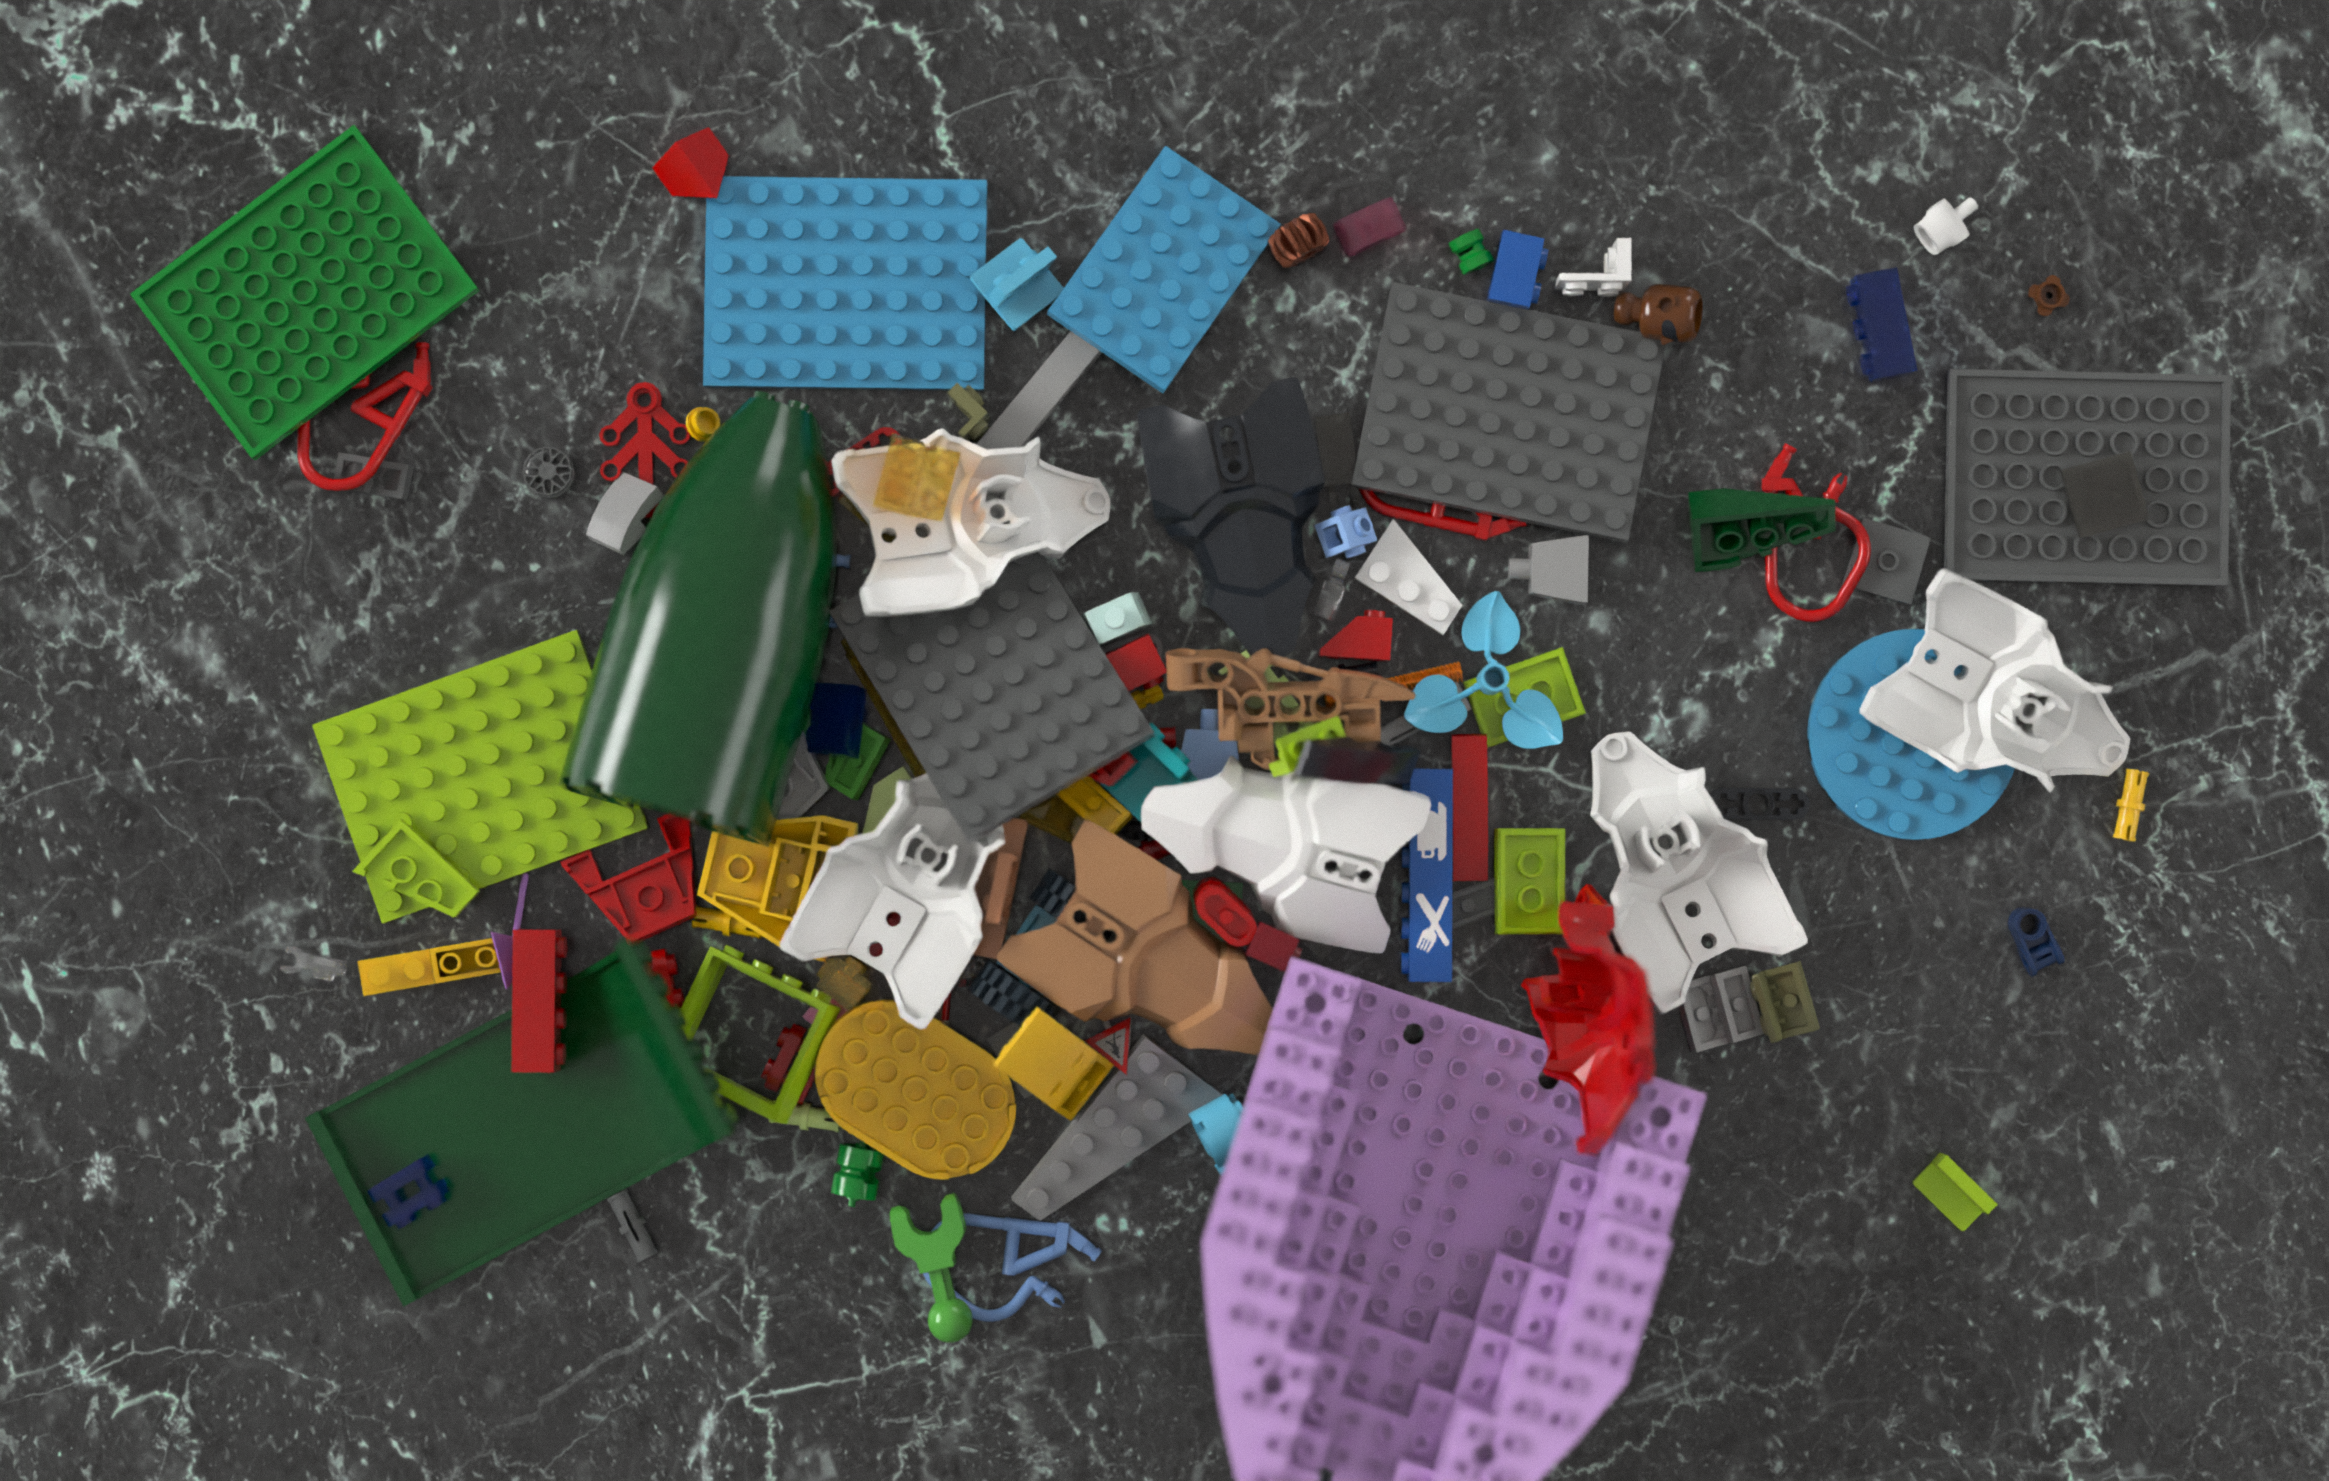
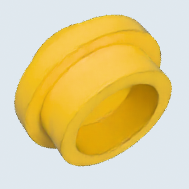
M708 407L694 408L686 417V428L689 434L701 442H706L720 427L718 414Z

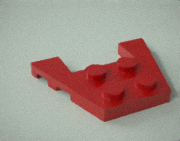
M670 814L657 818L670 851L605 881L590 849L560 861V863L625 938H636L637 942H641L697 917L691 820Z

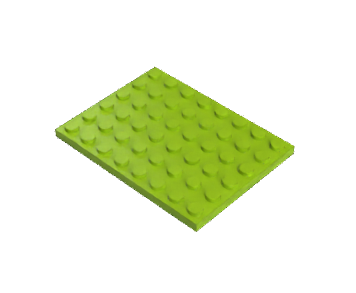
M579 630L568 632L312 725L360 862L396 823L403 819L476 888L482 889L574 856L583 851L649 829L641 806L634 805V808L630 809L569 792L558 785L592 673V666ZM366 877L382 924L430 907Z

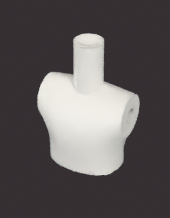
M1969 197L1954 209L1944 198L1927 210L1923 219L1914 226V231L1922 245L1931 254H1939L1944 249L1962 242L1970 235L1962 220L1974 212L1978 205L1973 198Z

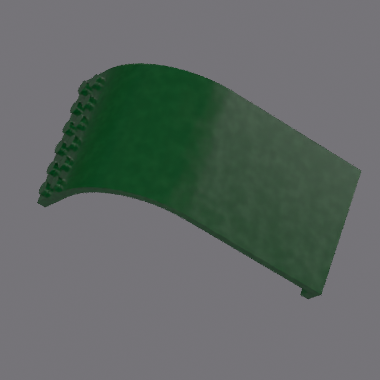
M626 938L615 944L616 951L567 979L566 993L561 994V1008H566L567 1013L566 1028L561 1029V1043L566 1044V1063L561 1065V1071L554 1073L512 1072L511 1009L334 1104L305 1117L403 1307L674 1162L736 1131L734 1126L738 1122L736 1114L729 1102L723 1104L717 1094V1091L721 1089L720 1084L712 1070L705 1071L700 1061L704 1054L695 1038L688 1039L683 1029L687 1022L677 1005L671 1006L666 994L670 993V990L661 973L654 974L648 962L652 961L653 958L644 941L637 942L636 938Z

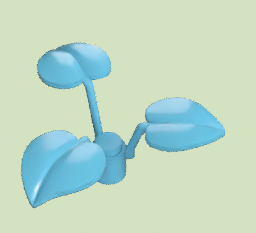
M1494 591L1481 598L1469 610L1461 629L1462 640L1465 646L1474 652L1484 651V657L1488 662V665L1479 672L1477 683L1458 694L1457 686L1450 678L1439 674L1427 676L1413 689L1415 699L1408 701L1404 718L1412 726L1425 732H1450L1458 728L1467 717V709L1461 699L1478 690L1487 695H1495L1501 692L1506 704L1511 708L1502 718V728L1504 735L1513 745L1523 749H1537L1559 745L1563 741L1562 722L1551 700L1539 691L1527 689L1518 695L1516 702H1513L1509 693L1510 689L1507 687L1509 673L1503 665L1497 663L1491 656V652L1498 655L1508 653L1516 646L1520 638V625L1515 613L1505 602L1501 593Z

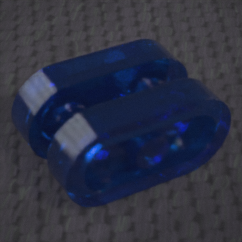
M429 1154L367 1190L374 1203L384 1198L390 1207V1210L382 1214L388 1227L396 1224L397 1228L401 1229L417 1219L414 1214L417 1210L426 1206L431 1211L447 1201L444 1194L450 1191L444 1179L442 1178L433 1183L427 1174L428 1170L435 1167ZM415 1180L421 1191L402 1201L396 1190Z

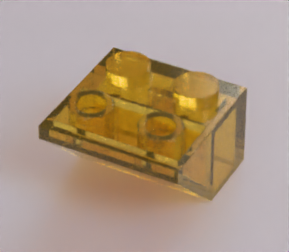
M892 433L874 496L873 506L908 516L942 521L961 452Z

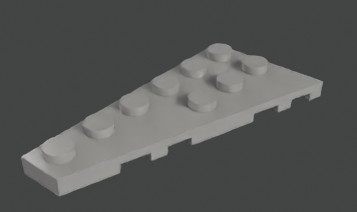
M1143 1033L1129 1051L1128 1076L1117 1067L1112 1071L1011 1196L1013 1202L1041 1221L1191 1122L1192 1120L1189 1118L1188 1113L1224 1093Z

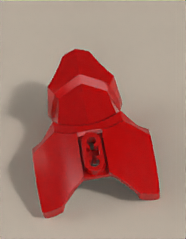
M1586 884L1577 894L1575 902L1563 901L1558 908V923L1569 947L1572 949L1554 948L1553 950L1559 962L1560 974L1526 978L1522 981L1521 986L1524 990H1527L1533 1017L1538 1022L1548 1047V1057L1543 1073L1570 1083L1579 1092L1584 1136H1579L1576 1140L1577 1151L1579 1154L1596 1155L1612 1138L1620 1122L1639 1095V1084L1651 1083L1654 1076L1655 1063L1652 1053V1014L1647 972L1633 957L1620 956L1615 953L1609 939L1610 933L1615 927L1614 908L1591 884Z

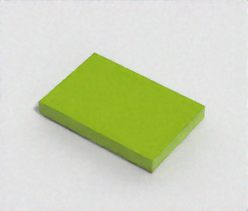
M1563 647L1505 667L1509 673L1507 687L1510 689L1509 693L1513 702H1516L1518 695L1522 691L1530 689L1543 693L1551 700L1560 716L1561 722L1586 714ZM1477 677L1462 682L1464 689L1466 690L1476 684ZM1478 690L1467 696L1480 734H1487V748L1508 741L1503 732L1502 718L1511 708L1506 704L1503 694L1499 692L1495 695H1487Z
M1495 828V934H1563L1558 923V908L1561 902L1565 901V828Z

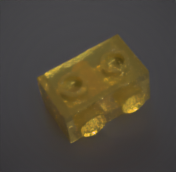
M853 955L848 958L840 956L836 960L829 958L816 974L821 978L816 986L849 1012L859 1005L876 981L865 973L868 967Z

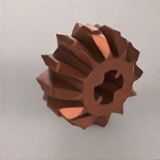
M1308 213L1296 219L1294 218L1280 229L1275 230V233L1270 236L1268 242L1276 261H1279L1283 268H1289L1305 262L1310 257H1314L1316 253L1323 250V247L1327 246L1330 239L1322 220H1319L1315 213Z

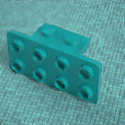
M1151 722L1149 725L1154 731L1155 736L1130 750V753L1138 762L1115 786L1100 783L1139 822H1141L1142 804L1154 787L1199 781L1187 766L1191 762L1190 759L1176 746L1170 750L1162 742L1165 735Z

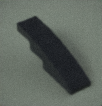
M1348 736L1306 740L1295 774L1308 778L1359 784L1409 783L1421 751L1411 745L1389 747L1381 741L1358 743Z

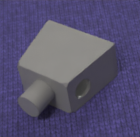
M1583 535L1532 543L1529 546V559L1509 558L1508 578L1528 580V595L1578 605L1588 603L1589 536Z

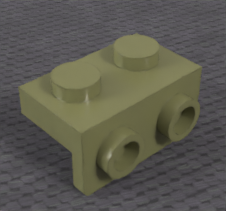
M956 383L947 392L948 396L970 419L958 432V435L967 441L972 439L976 443L989 430L988 422L990 417L988 412L982 407L985 404L982 401L983 398L970 385L963 389Z
M1801 961L1765 969L1752 975V982L1750 983L1751 993L1754 1000L1759 1002L1762 1012L1760 1017L1763 1033L1769 1036L1771 1043L1820 1029Z

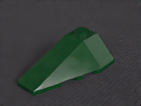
M1726 488L1688 492L1689 522L1695 572L1731 569L1742 565V559L1759 553L1761 557L1773 553V548L1790 542L1797 545L1836 531L1834 499Z

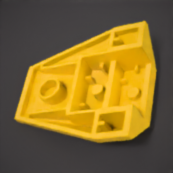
M824 815L776 820L769 847L712 831L697 895L780 947L782 938L816 878L828 849L840 846L849 837L857 836L858 824ZM827 957L818 958L814 960L826 962Z

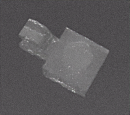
M298 947L285 948L284 952L294 954L297 961L293 967L281 965L280 970L284 973H298L305 968L313 970L312 977L322 980L333 981L334 976H345L348 966L346 961L307 953Z

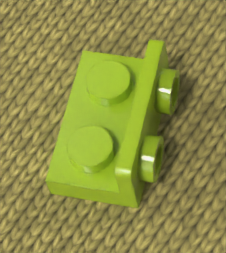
M1335 716L1277 739L1276 744L1280 759L1268 764L1272 776L1277 777L1296 770L1306 740L1346 737L1340 718Z

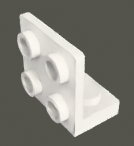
M1617 238L1612 247L1608 248V252L1604 254V273H1560L1554 283V290H1562L1563 296H1583L1586 290L1598 291V296L1604 297L1619 295V291H1624L1631 282V238Z

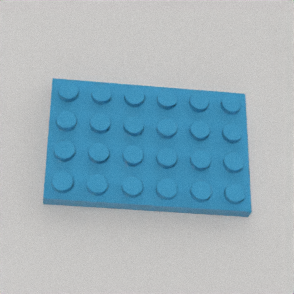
M1165 146L1051 305L1047 315L1164 394L1269 244L1270 236L1275 233V230L1280 228L1281 224Z

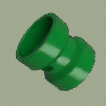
M1480 228L1465 233L1448 243L1452 253L1457 255L1460 260L1459 268L1463 276L1471 274L1495 261L1491 251L1485 249L1483 245L1484 236Z

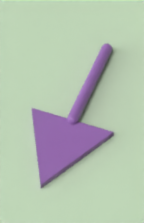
M523 873L521 876L513 930L520 929L529 877L528 873ZM491 932L504 986L507 989L512 983L513 932L512 936Z

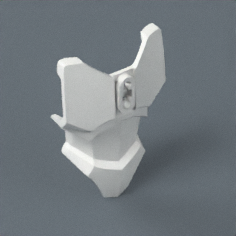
M939 429L927 438L919 441L857 451L848 449L837 452L832 459L836 487L858 509L869 524L875 559L871 571L859 591L863 611L867 616L953 610L973 604L984 590L991 588L995 584L1008 562L1035 552L1060 559L1076 542L1108 522L1110 513V497L1108 492L1097 478L1073 473L1041 460L1039 437L1030 441L1025 447L986 450L961 437L951 436L944 429ZM915 529H923L926 533V537H919L916 534ZM887 533L891 537L895 536V539L892 543H887L882 539L881 534Z
M1941 569L1926 590L1925 635L1915 646L1910 661L1878 684L1871 686L1859 711L1862 716L1875 725L1934 757L1957 773L1965 769L1979 770L2007 764L2036 776L2050 793L2054 789L2051 776L2074 774L2111 775L2125 761L2131 739L2119 725L2102 697L2101 693H2110L2113 687L2087 682L2064 666L2055 638L2047 629L2046 619L2012 600L1946 569ZM1933 649V654L1937 656V659L1933 660L1930 658L1925 660L1926 652ZM1962 665L1961 673L1954 675L1955 668Z
M1632 732L1609 734L1598 742L1591 750L1593 790L1590 816L1604 832L1610 833L1620 866V873L1610 894L1615 916V927L1611 933L1623 956L1633 957L1647 972L1650 1002L1659 1014H1665L1686 1002L1689 985L1699 964L1729 949L1750 950L1782 956L1806 945L1807 937L1804 929L1797 921L1770 867L1767 858V841L1755 837L1747 828L1723 819L1722 814L1704 787L1705 769L1703 767L1690 770L1680 769L1657 755ZM1687 905H1693L1696 908L1697 914L1695 917H1690L1686 914L1685 907ZM1703 935L1712 939L1713 946L1710 949L1703 947L1701 943Z
M1230 756L1222 772L1211 778L1190 783L1154 787L1142 804L1141 823L1142 829L1172 853L1189 873L1211 872L1217 867L1249 883L1261 909L1272 916L1278 930L1309 941L1380 954L1385 951L1391 932L1390 925L1387 924L1375 896L1385 862L1399 848L1424 829L1431 808V802L1428 796L1418 792H1408L1384 784H1359L1299 776L1295 774V771L1273 777L1270 772L1244 768L1240 761ZM1333 860L1338 864L1337 867L1331 870L1324 867L1325 863ZM1369 870L1372 875L1367 879H1361L1358 877L1357 872Z
M927 773L910 780H898L896 787L897 800L875 831L849 837L840 846L828 849L816 878L780 943L781 950L803 961L830 956L853 955L884 973L895 998L899 1016L919 1029H925L933 1019L983 938L980 928L983 914L974 891V886L988 854L994 852L1005 843L1002 825L969 844ZM893 912L898 913L901 917L900 923L896 926H889L887 922L888 915ZM879 942L882 944L883 952L880 956L874 957L870 954L869 949L872 944Z

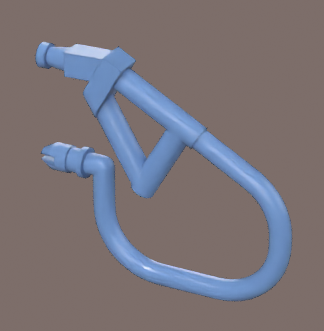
M963 1213L966 1226L1007 1231L1002 1274L1017 1275L1065 1255L1068 1243L1079 1252L1081 1251L1090 1256L1092 1261H1095L1103 1251L1099 1247L1096 1248L1088 1238L1073 1228L1070 1222L1058 1221L1057 1223ZM942 1220L930 1232L938 1229L942 1224ZM1021 1233L1055 1237V1244L1018 1259ZM929 1272L923 1273L926 1281L931 1286ZM1036 1276L1028 1277L1012 1300L997 1309L979 1308L955 1291L956 1298L961 1299L969 1306L973 1318L984 1322L1000 1321L1012 1316L1023 1306L1033 1291L1036 1292L1035 1295L1037 1297H1042L1052 1307H1062V1305L1054 1301L1055 1297L1063 1304L1065 1303L1063 1295L1059 1291L1049 1286L1047 1281L1043 1282Z

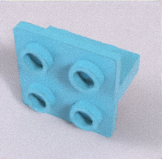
M1022 238L1015 241L970 277V281L1013 331L1017 330L1055 301L1064 289L1049 271L1050 266L1057 258L1053 251L1047 246L1040 253H1037Z

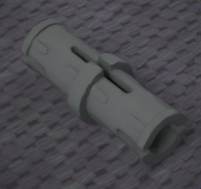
M625 1189L607 1198L621 1225L618 1228L621 1235H626L637 1257V1261L640 1262L658 1253V1250L655 1248L644 1226L646 1223L644 1216H639L628 1193V1189Z

